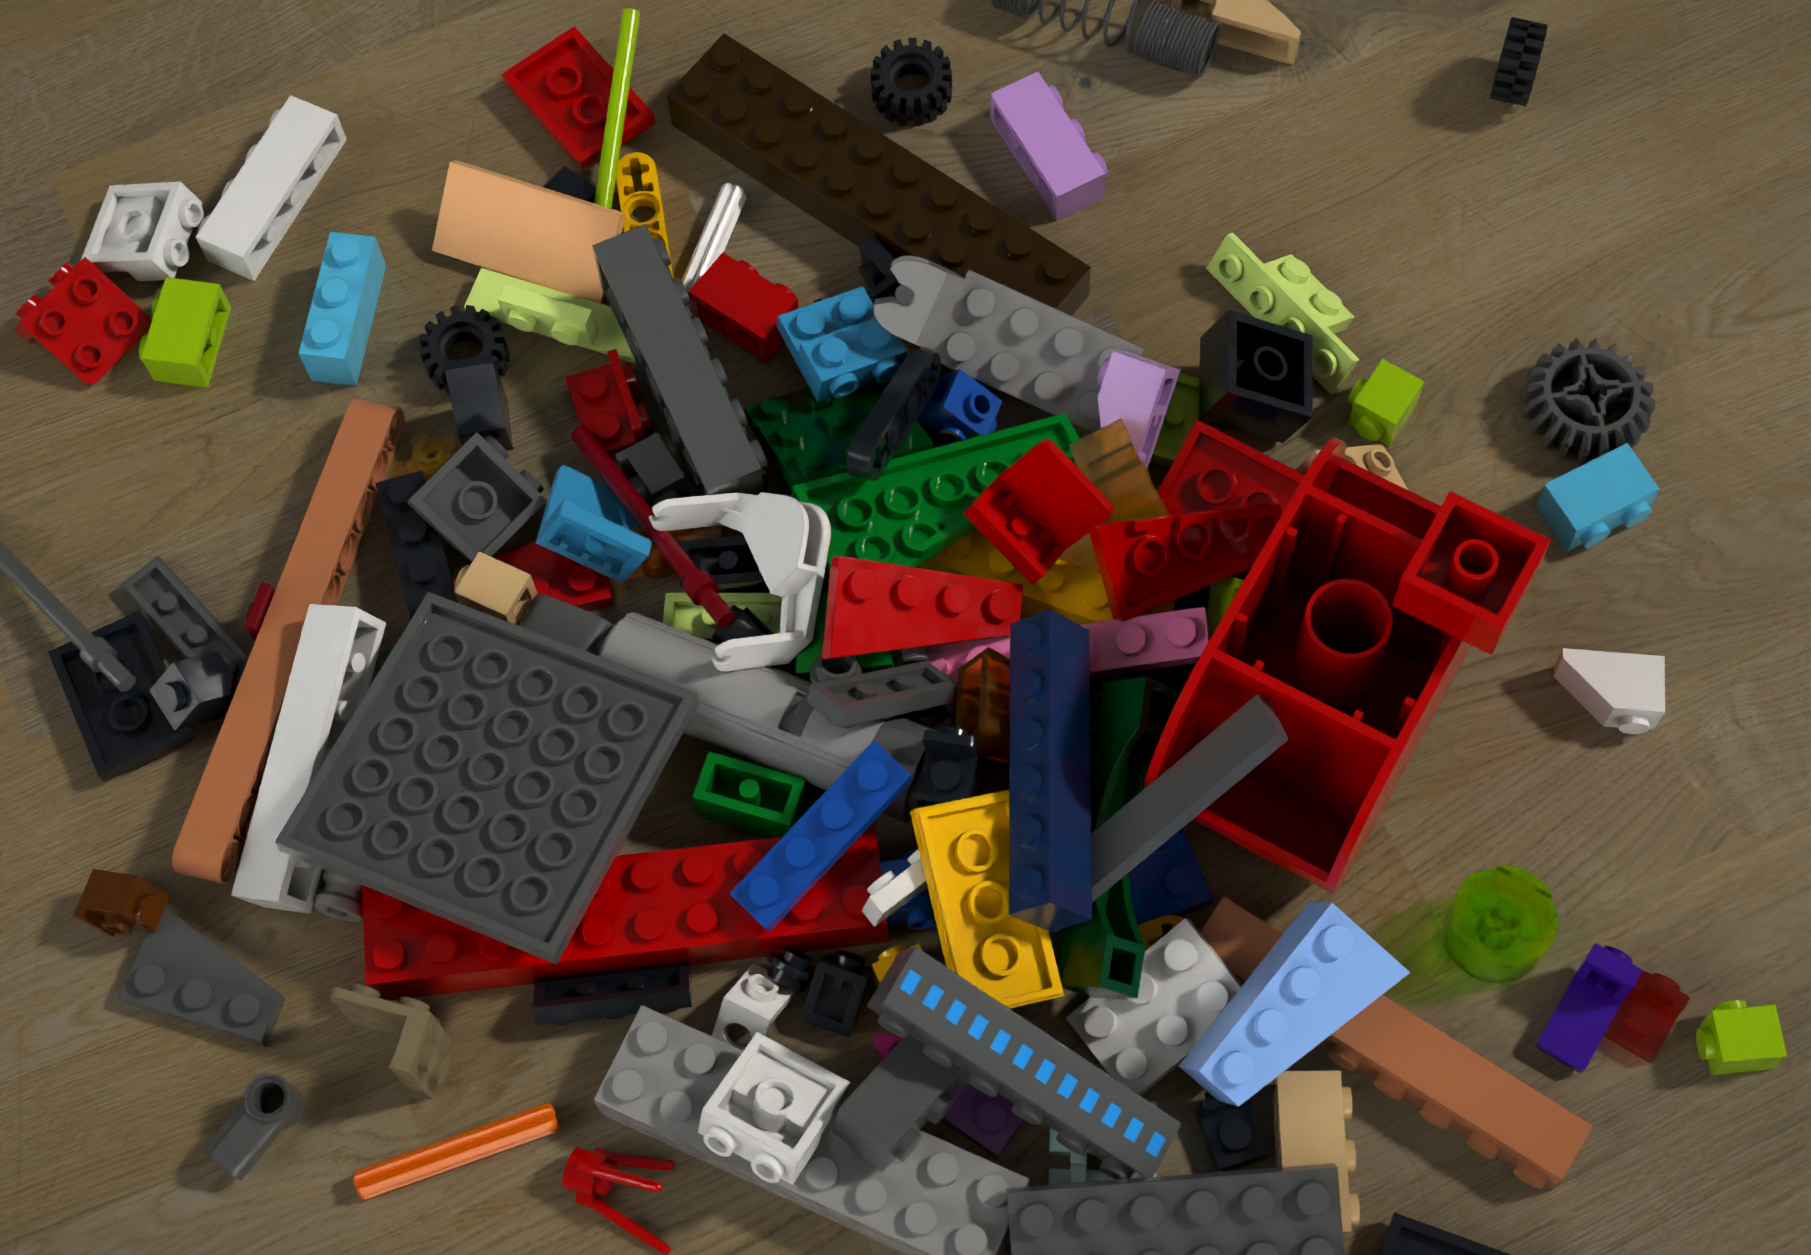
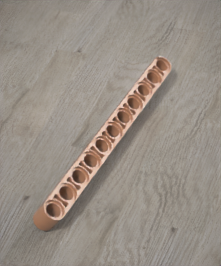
M353 398L347 407L177 838L172 856V867L176 873L226 884L231 880L236 871L244 849L309 604L336 606L338 604L379 497L375 483L385 481L403 433L404 411L401 407Z

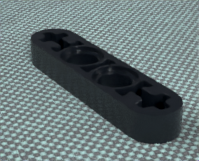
M912 349L850 443L847 455V471L850 477L877 481L936 390L941 372V360L938 353Z

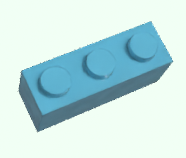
M337 232L329 233L298 353L311 381L357 386L386 269L385 260L374 236Z

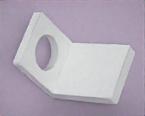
M753 964L724 996L712 1037L744 1051L746 1047L735 1044L728 1036V1024L738 1023L743 1025L750 1032L752 1038L756 1032L767 1037L771 1023L795 996L797 990L778 983L767 975L768 970Z

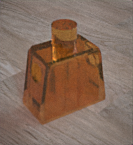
M987 647L958 669L959 688L957 691L955 727L969 732L970 736L976 738L982 759L1010 765V659L996 650Z

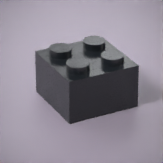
M1228 310L1200 337L1199 419L1284 443L1313 418L1312 335Z

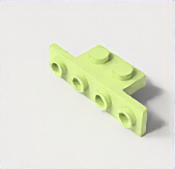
M1233 232L1227 234L1206 269L1254 318L1312 335L1313 377L1331 395L1337 393L1360 359L1335 334L1346 330L1355 316L1342 304L1341 299L1335 293L1327 290L1311 274L1309 267L1304 262L1296 259L1292 254L1263 263Z
M484 268L480 269L464 305L465 310L466 305L474 306L478 315L480 310L484 309L489 312L491 319L495 317L498 322L511 325L521 331L548 336L567 345H577L607 355V351L616 349L620 359L636 363L610 306Z

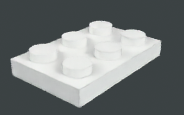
M1185 918L1145 951L1138 998L1090 997L1069 1014L1066 1019L1108 1074L1142 1096L1181 1064L1242 987V984L1191 920Z

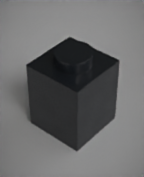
M217 651L173 662L149 691L173 729L179 730L219 719L230 707L239 683Z

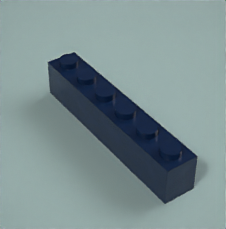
M1048 609L1010 624L1009 915L1052 932L1092 920L1089 630Z

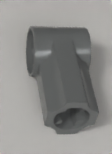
M266 1073L257 1076L247 1086L243 1103L203 1151L218 1165L242 1181L281 1131L292 1127L299 1121L305 1104L302 1093L297 1087L276 1074ZM283 1090L284 1102L276 1112L266 1114L265 1101L268 1096L275 1091Z

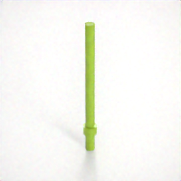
M626 8L622 11L594 197L595 204L612 209L641 14L638 10Z

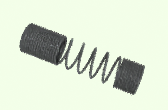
M992 0L994 8L1002 9V11L1006 10V12L1011 14H1018L1019 17H1026L1027 20L1032 18L1038 10L1039 19L1043 25L1051 23L1060 13L1061 28L1065 33L1072 31L1082 19V33L1086 40L1094 38L1104 25V42L1108 48L1116 45L1126 32L1125 45L1129 55L1134 54L1135 57H1142L1143 60L1155 61L1160 66L1172 67L1173 70H1180L1181 73L1193 74L1198 79L1205 74L1211 62L1220 33L1219 22L1215 23V21L1211 22L1210 19H1202V16L1198 18L1193 13H1185V10L1181 12L1180 9H1173L1172 6H1164V3L1160 5V2L1156 3V1L1149 3L1141 18L1133 50L1131 51L1129 45L1130 31L1139 0L1133 1L1128 19L1112 43L1108 42V25L1115 0H1109L1105 15L1090 36L1086 34V18L1091 0H1085L1079 16L1069 28H1066L1064 24L1066 0H1061L1057 10L1047 21L1043 19L1042 14L1043 0Z

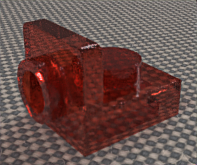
M1642 971L1634 988L1621 1003L1604 1037L1651 1063L1656 1058L1677 1017L1686 1007L1690 997L1681 992L1680 986L1669 977L1659 973L1649 974Z

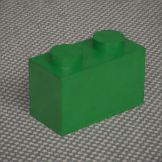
M709 751L692 799L698 818L766 838L783 837L805 814L809 802L806 779Z

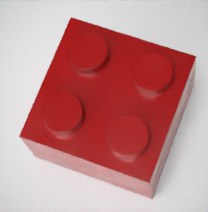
M1449 491L1400 579L1392 606L1492 655L1537 573L1551 540Z

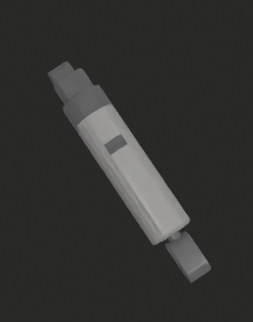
M536 594L518 624L520 627L697 693L699 705L683 734L770 769L804 778L807 784L825 791L875 741L914 778L882 814L907 824L912 820L910 815L912 810L925 807L918 805L916 796L926 753L923 743L925 730L936 731L934 729L898 715L890 719H877L855 724L849 728H839L829 723L824 715L807 703L812 684L811 681L774 666L719 671L715 668L711 659L712 656H717L714 649L718 644L636 612L626 614L624 618L612 625L594 613L545 594ZM980 759L973 797L1000 792L983 785L986 774V762Z

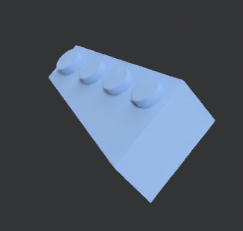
M1309 901L1184 1058L1179 1067L1218 1101L1240 1106L1410 972L1332 902Z

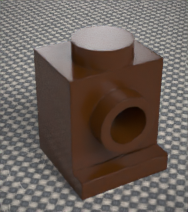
M93 869L73 917L101 933L113 937L115 933L130 936L132 930L155 933L170 895L137 875Z

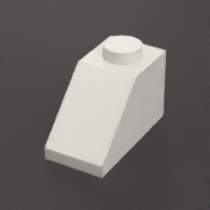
M1562 648L1553 666V677L1602 726L1617 727L1619 731L1626 734H1643L1649 730H1655L1665 714V656Z

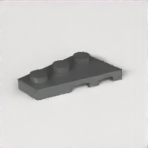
M166 907L155 933H146L118 997L125 1004L263 1047L267 1046L285 1002V998L278 991Z

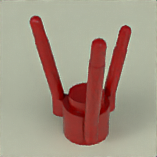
M576 1147L567 1161L562 1179V1186L565 1189L577 1192L575 1203L592 1208L648 1246L664 1255L669 1254L671 1248L668 1244L597 1197L598 1194L607 1196L614 1182L659 1193L663 1189L660 1182L619 1171L616 1165L671 1171L675 1168V1162L655 1157L613 1153L598 1147L593 1152Z

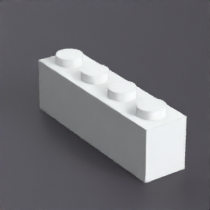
M290 95L283 107L272 115L269 128L259 143L250 148L245 164L235 179L230 180L226 184L222 192V198L212 213L207 215L199 225L198 234L195 238L208 262L255 281L347 140L337 114Z

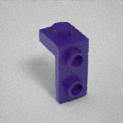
M1595 943L1581 962L1536 1043L1537 1049L1576 1072H1583L1621 1003L1634 988L1643 970L1633 965V960L1623 951L1611 946L1603 948Z

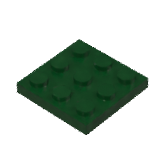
M874 381L858 387L854 392L845 397H830L817 402L810 387L779 397H769L762 402L746 406L745 415L749 427L792 490L794 485L847 472V455L850 443L889 383ZM915 421L892 459L934 448L933 442L917 421Z

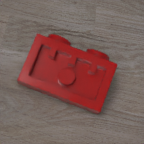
M613 349L607 351L609 364L565 377L580 426L588 428L611 459L616 458L615 454L645 439L643 431L651 429L644 402L634 404L630 392L638 389L631 363L621 364L617 350Z

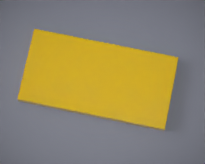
M1009 790L912 810L910 815L946 967L1009 1009L1063 997L1064 993L1049 931L1009 915Z

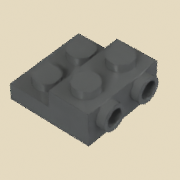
M477 432L407 501V504L470 564L478 552L492 557L547 501L541 495L544 491L543 486L533 475L526 470H522L520 473L506 461L509 454L505 448L493 437L488 436L484 439Z

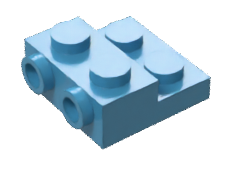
M863 286L778 315L776 327L817 402L830 397H845L854 392L858 387L874 381L883 383L891 380L907 356L908 350L901 338L883 328L875 318L874 305Z

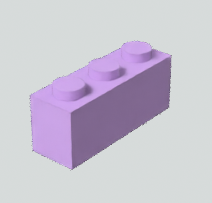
M1036 72L990 94V120L1056 221L1104 199L1105 178H1108L1107 166L1101 155L1097 152L1093 154L1087 146L1085 134L1080 123L1075 118L1070 120L1065 113L1062 98L1054 85L1048 86L1040 73Z

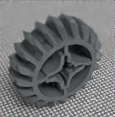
M1576 338L1570 342L1568 349L1558 343L1556 347L1552 348L1550 355L1543 353L1538 358L1535 367L1528 372L1525 380L1527 384L1524 386L1521 398L1522 402L1526 403L1522 411L1523 419L1532 420L1529 427L1530 435L1544 434L1542 440L1543 449L1554 444L1560 447L1558 452L1560 459L1568 455V452L1576 453V458L1580 465L1586 461L1588 454H1591L1596 459L1626 443L1629 444L1631 449L1638 444L1641 435L1647 432L1651 423L1650 416L1655 408V400L1650 398L1653 393V383L1643 381L1646 375L1645 367H1631L1633 362L1632 353L1621 358L1616 355L1617 348L1615 343L1609 346L1607 350L1599 348L1597 338L1590 341L1588 347H1583ZM1571 377V386L1563 387L1562 392H1551L1552 386L1563 379ZM1623 409L1624 416L1609 425L1604 424L1606 415H1612L1614 410Z

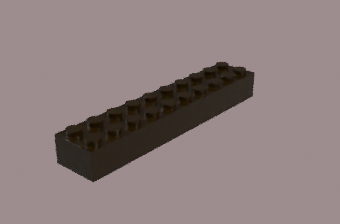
M725 33L666 94L671 121L674 127L858 247L874 235L895 259L901 256L921 257L943 266L962 277H965L969 269L1071 316L1089 296L1091 273L1089 265Z

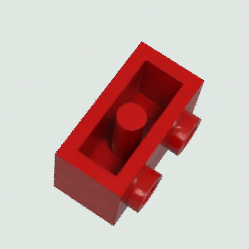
M722 253L688 291L692 316L694 318L698 317L702 323L766 363L785 342L776 327L778 315L799 309L796 295L787 286L781 283L773 284L760 276L758 271L744 260L736 261L725 253Z

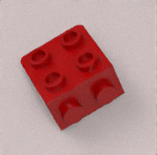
M84 257L75 267L67 261L48 280L54 288L42 300L34 294L15 313L21 321L17 324L14 331L27 343L34 337L79 380L86 385H94L150 329L152 320L93 263Z
M1043 439L996 476L967 507L963 514L1033 585L1045 576L1067 548L1089 533L1087 524L1103 523L1113 513L1114 508L1112 503L1053 441Z

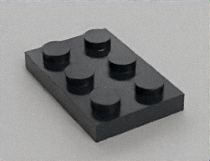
M140 610L91 632L95 637L104 638L116 650L117 659L136 678L134 686L128 691L121 692L102 672H94L81 659V651L72 641L48 651L97 774L104 782L197 739L192 726L174 730L149 691L167 668L146 618Z

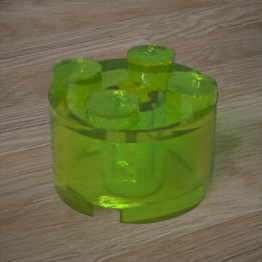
M1511 865L1498 866L1497 868L1484 871L1480 870L1471 874L1459 887L1445 915L1443 945L1446 953L1465 973L1484 982L1511 985L1517 980L1524 978L1539 965L1554 942L1558 932V912L1556 913L1551 899L1552 894L1548 887L1531 872ZM1497 919L1506 923L1504 930L1494 925Z

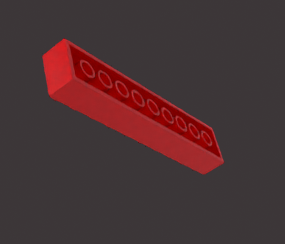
M870 826L771 932L766 930L729 893L782 837L616 856L557 965L362 885L365 985L380 992L379 998L390 1001L399 1000L401 996L416 998L535 984V979L685 961H690V965L767 957L772 951L782 953L784 947H790L800 952L887 943L889 942L887 919L874 927L862 912L868 898L871 896L867 889L882 876L876 826Z

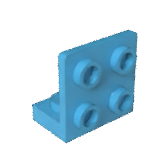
M562 465L556 471L536 544L623 584L649 556L652 540L639 535L641 527L609 486L566 465Z

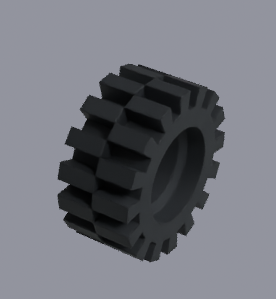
M1511 17L1490 99L1527 106L1548 28L1547 24Z
M909 38L908 46H903L901 39L893 41V51L886 45L881 49V57L876 55L873 60L871 89L873 102L876 101V109L879 113L885 111V118L893 122L896 116H899V125L907 126L908 119H914L915 126L923 125L922 117L925 116L931 123L937 119V111L943 114L947 110V102L950 103L952 99L951 62L948 56L944 57L943 50L939 46L932 51V44L928 40L924 39L922 46H917L916 38ZM906 74H919L929 80L927 86L914 91L900 89L894 84L897 78Z
M466 305L465 313H460L459 307L453 306L450 307L451 316L446 317L443 311H440L435 315L438 321L437 325L428 321L424 326L427 335H420L419 341L422 348H419L429 378L430 380L433 379L434 385L441 390L445 387L447 394H449L444 362L450 361L447 358L448 350L456 343L464 340L478 341L482 345L481 353L478 356L492 354L498 373L505 376L508 369L505 362H509L508 346L499 322L495 317L491 319L488 311L481 309L477 315L474 306Z

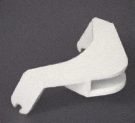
M736 492L663 500L652 507L655 516H649V520L653 528L659 531L724 525L742 532L770 593L782 597L780 632L778 634L731 639L721 643L714 649L717 656L711 657L717 670L734 671L788 664L813 640L831 539L830 522L822 508L815 504L799 502L790 496L761 492L759 495Z

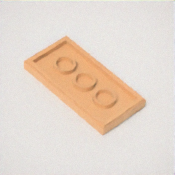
M454 160L449 162L432 251L603 304L606 303L607 298L601 288L592 245L622 234L626 213Z

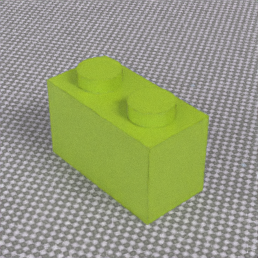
M165 277L161 293L156 294L152 302L153 320L149 333L143 335L139 346L140 360L144 363L154 381L208 388L231 311V305L220 284Z

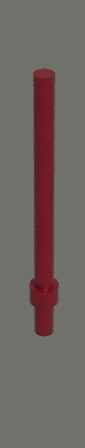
M586 426L575 428L571 433L573 442L681 578L683 590L695 605H702L718 627L724 628L730 625L735 615L718 594L719 587L706 570H699L669 531H659L653 528L649 520V516H655L652 509Z

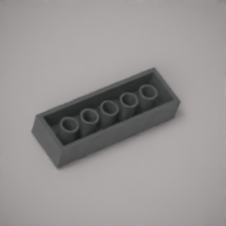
M646 224L592 245L601 288L698 496L736 492L759 495L761 492H764L763 486L769 484L764 469L767 467L764 453L756 439L751 442L744 427L748 425L740 402L737 398L730 401L725 385H728L725 371L718 358L711 360L706 347L709 344L706 331L698 317L694 319L691 317L687 307L690 304L688 294L679 277L673 279L668 267L671 264V260L662 239L653 240Z

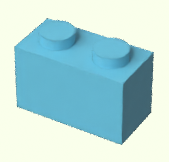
M1626 443L1544 484L1535 506L1568 552L1582 544L1589 548L1600 543L1610 534V530L1623 523L1627 527H1631L1646 519L1652 512L1651 506L1660 488L1629 444Z

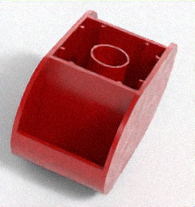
M1336 437L1331 438L1325 444L1307 470L1197 661L1166 723L1151 760L1144 784L1145 789L1257 693L1270 700L1289 740L1192 821L1333 895L1342 885L1365 845L1471 646L1392 606L1400 579L1441 506L1345 460L1346 443Z

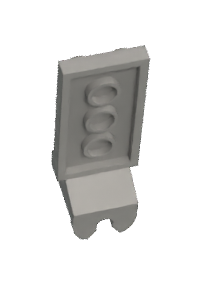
M901 256L893 260L890 269L901 285L897 287L895 297L889 296L875 299L873 308L875 318L883 328L908 342L932 349L931 352L939 354L941 364L954 370L961 369L978 381L1054 415L1066 413L1070 422L1102 436L1097 399L1101 388L1097 382L1100 368L1104 360L1111 357L1112 351H1128L1141 356L1144 350L1142 347L969 269L965 277H962L943 266L917 256Z

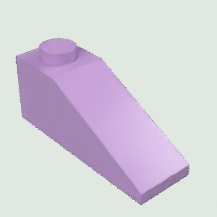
M1112 351L1111 357L1104 360L1097 380L1098 385L1101 386L1097 399L1110 502L1117 509L1134 508L1180 373L1179 369L1128 351Z

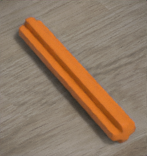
M544 1103L358 1169L353 1173L356 1192L359 1197L367 1200L555 1133L559 1130L556 1111L551 1103Z

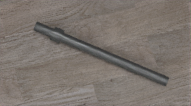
M0 541V569L81 651V659L94 672H102L121 692L131 689L136 682V678L117 659L116 650L104 638L95 637Z

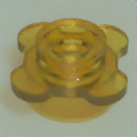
M423 432L415 434L410 440L413 450L411 459L406 462V469L409 474L422 470L424 477L430 479L452 457V452L457 449L455 438L449 434L441 437H428ZM431 452L436 453V456L433 458L427 457Z

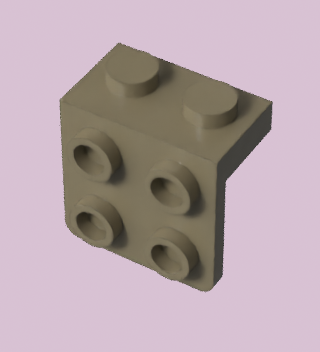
M351 983L348 990L333 987L329 998L349 1021L357 1025L400 1036L389 1068L412 1094L431 1099L435 1086H441L447 1077L450 1067V1055L447 1052L452 1039L440 1025L441 1020L429 1012L430 1006L422 1001L404 996L399 998L398 1003L379 998L381 993L377 990L356 983Z

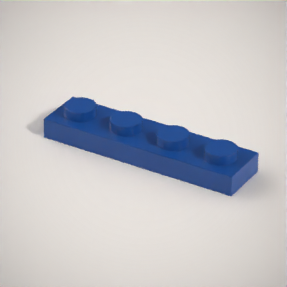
M873 741L729 894L766 930L771 932L904 791L914 778L880 745Z

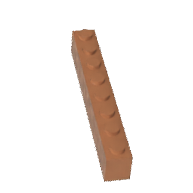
M1226 897L1222 898L1200 931L1242 985L1284 934ZM1384 995L1377 998L1319 1044L1329 1050L1327 1055L1339 1066L1349 1071H1355L1358 1068L1375 1079L1373 1084L1379 1091L1395 1100H1401L1402 1097L1421 1108L1419 1113L1429 1123L1445 1130L1448 1127L1453 1128L1468 1138L1466 1143L1475 1152L1489 1159H1495L1496 1156L1515 1168L1513 1172L1521 1181L1537 1189H1542L1545 1186L1552 1191L1562 1181L1593 1128V1125Z

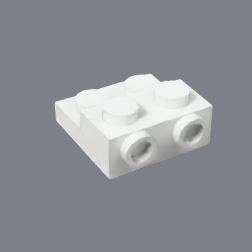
M181 181L110 185L81 260L86 257L101 272L127 271L137 281L165 280V277L175 278L179 266H184L188 262L189 248L187 243L193 227H198L203 220L202 201Z
M756 1032L702 1109L698 1133L704 1136V1143L715 1154L728 1157L734 1152L750 1161L753 1172L762 1180L769 1183H777L781 1178L793 1185L817 1149L822 1132L847 1096L851 1082Z

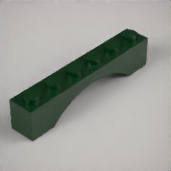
M1148 677L1103 682L1091 759V834L1144 790L1145 779L1151 760L1171 712L1182 692L1181 690ZM1130 872L1092 903L1091 921L1065 928L1058 970L1062 989L1093 998H1138L1145 943L1137 927L1131 901Z

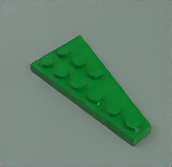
M1063 413L891 459L877 481L850 477L847 471L794 485L792 487V497L799 502L819 506L824 510L829 519L831 539L825 567L829 579L831 558L837 556L917 567L977 528L963 512L996 476L1041 440L1049 439L1053 441L1075 465L1083 461L1085 448L1067 414Z

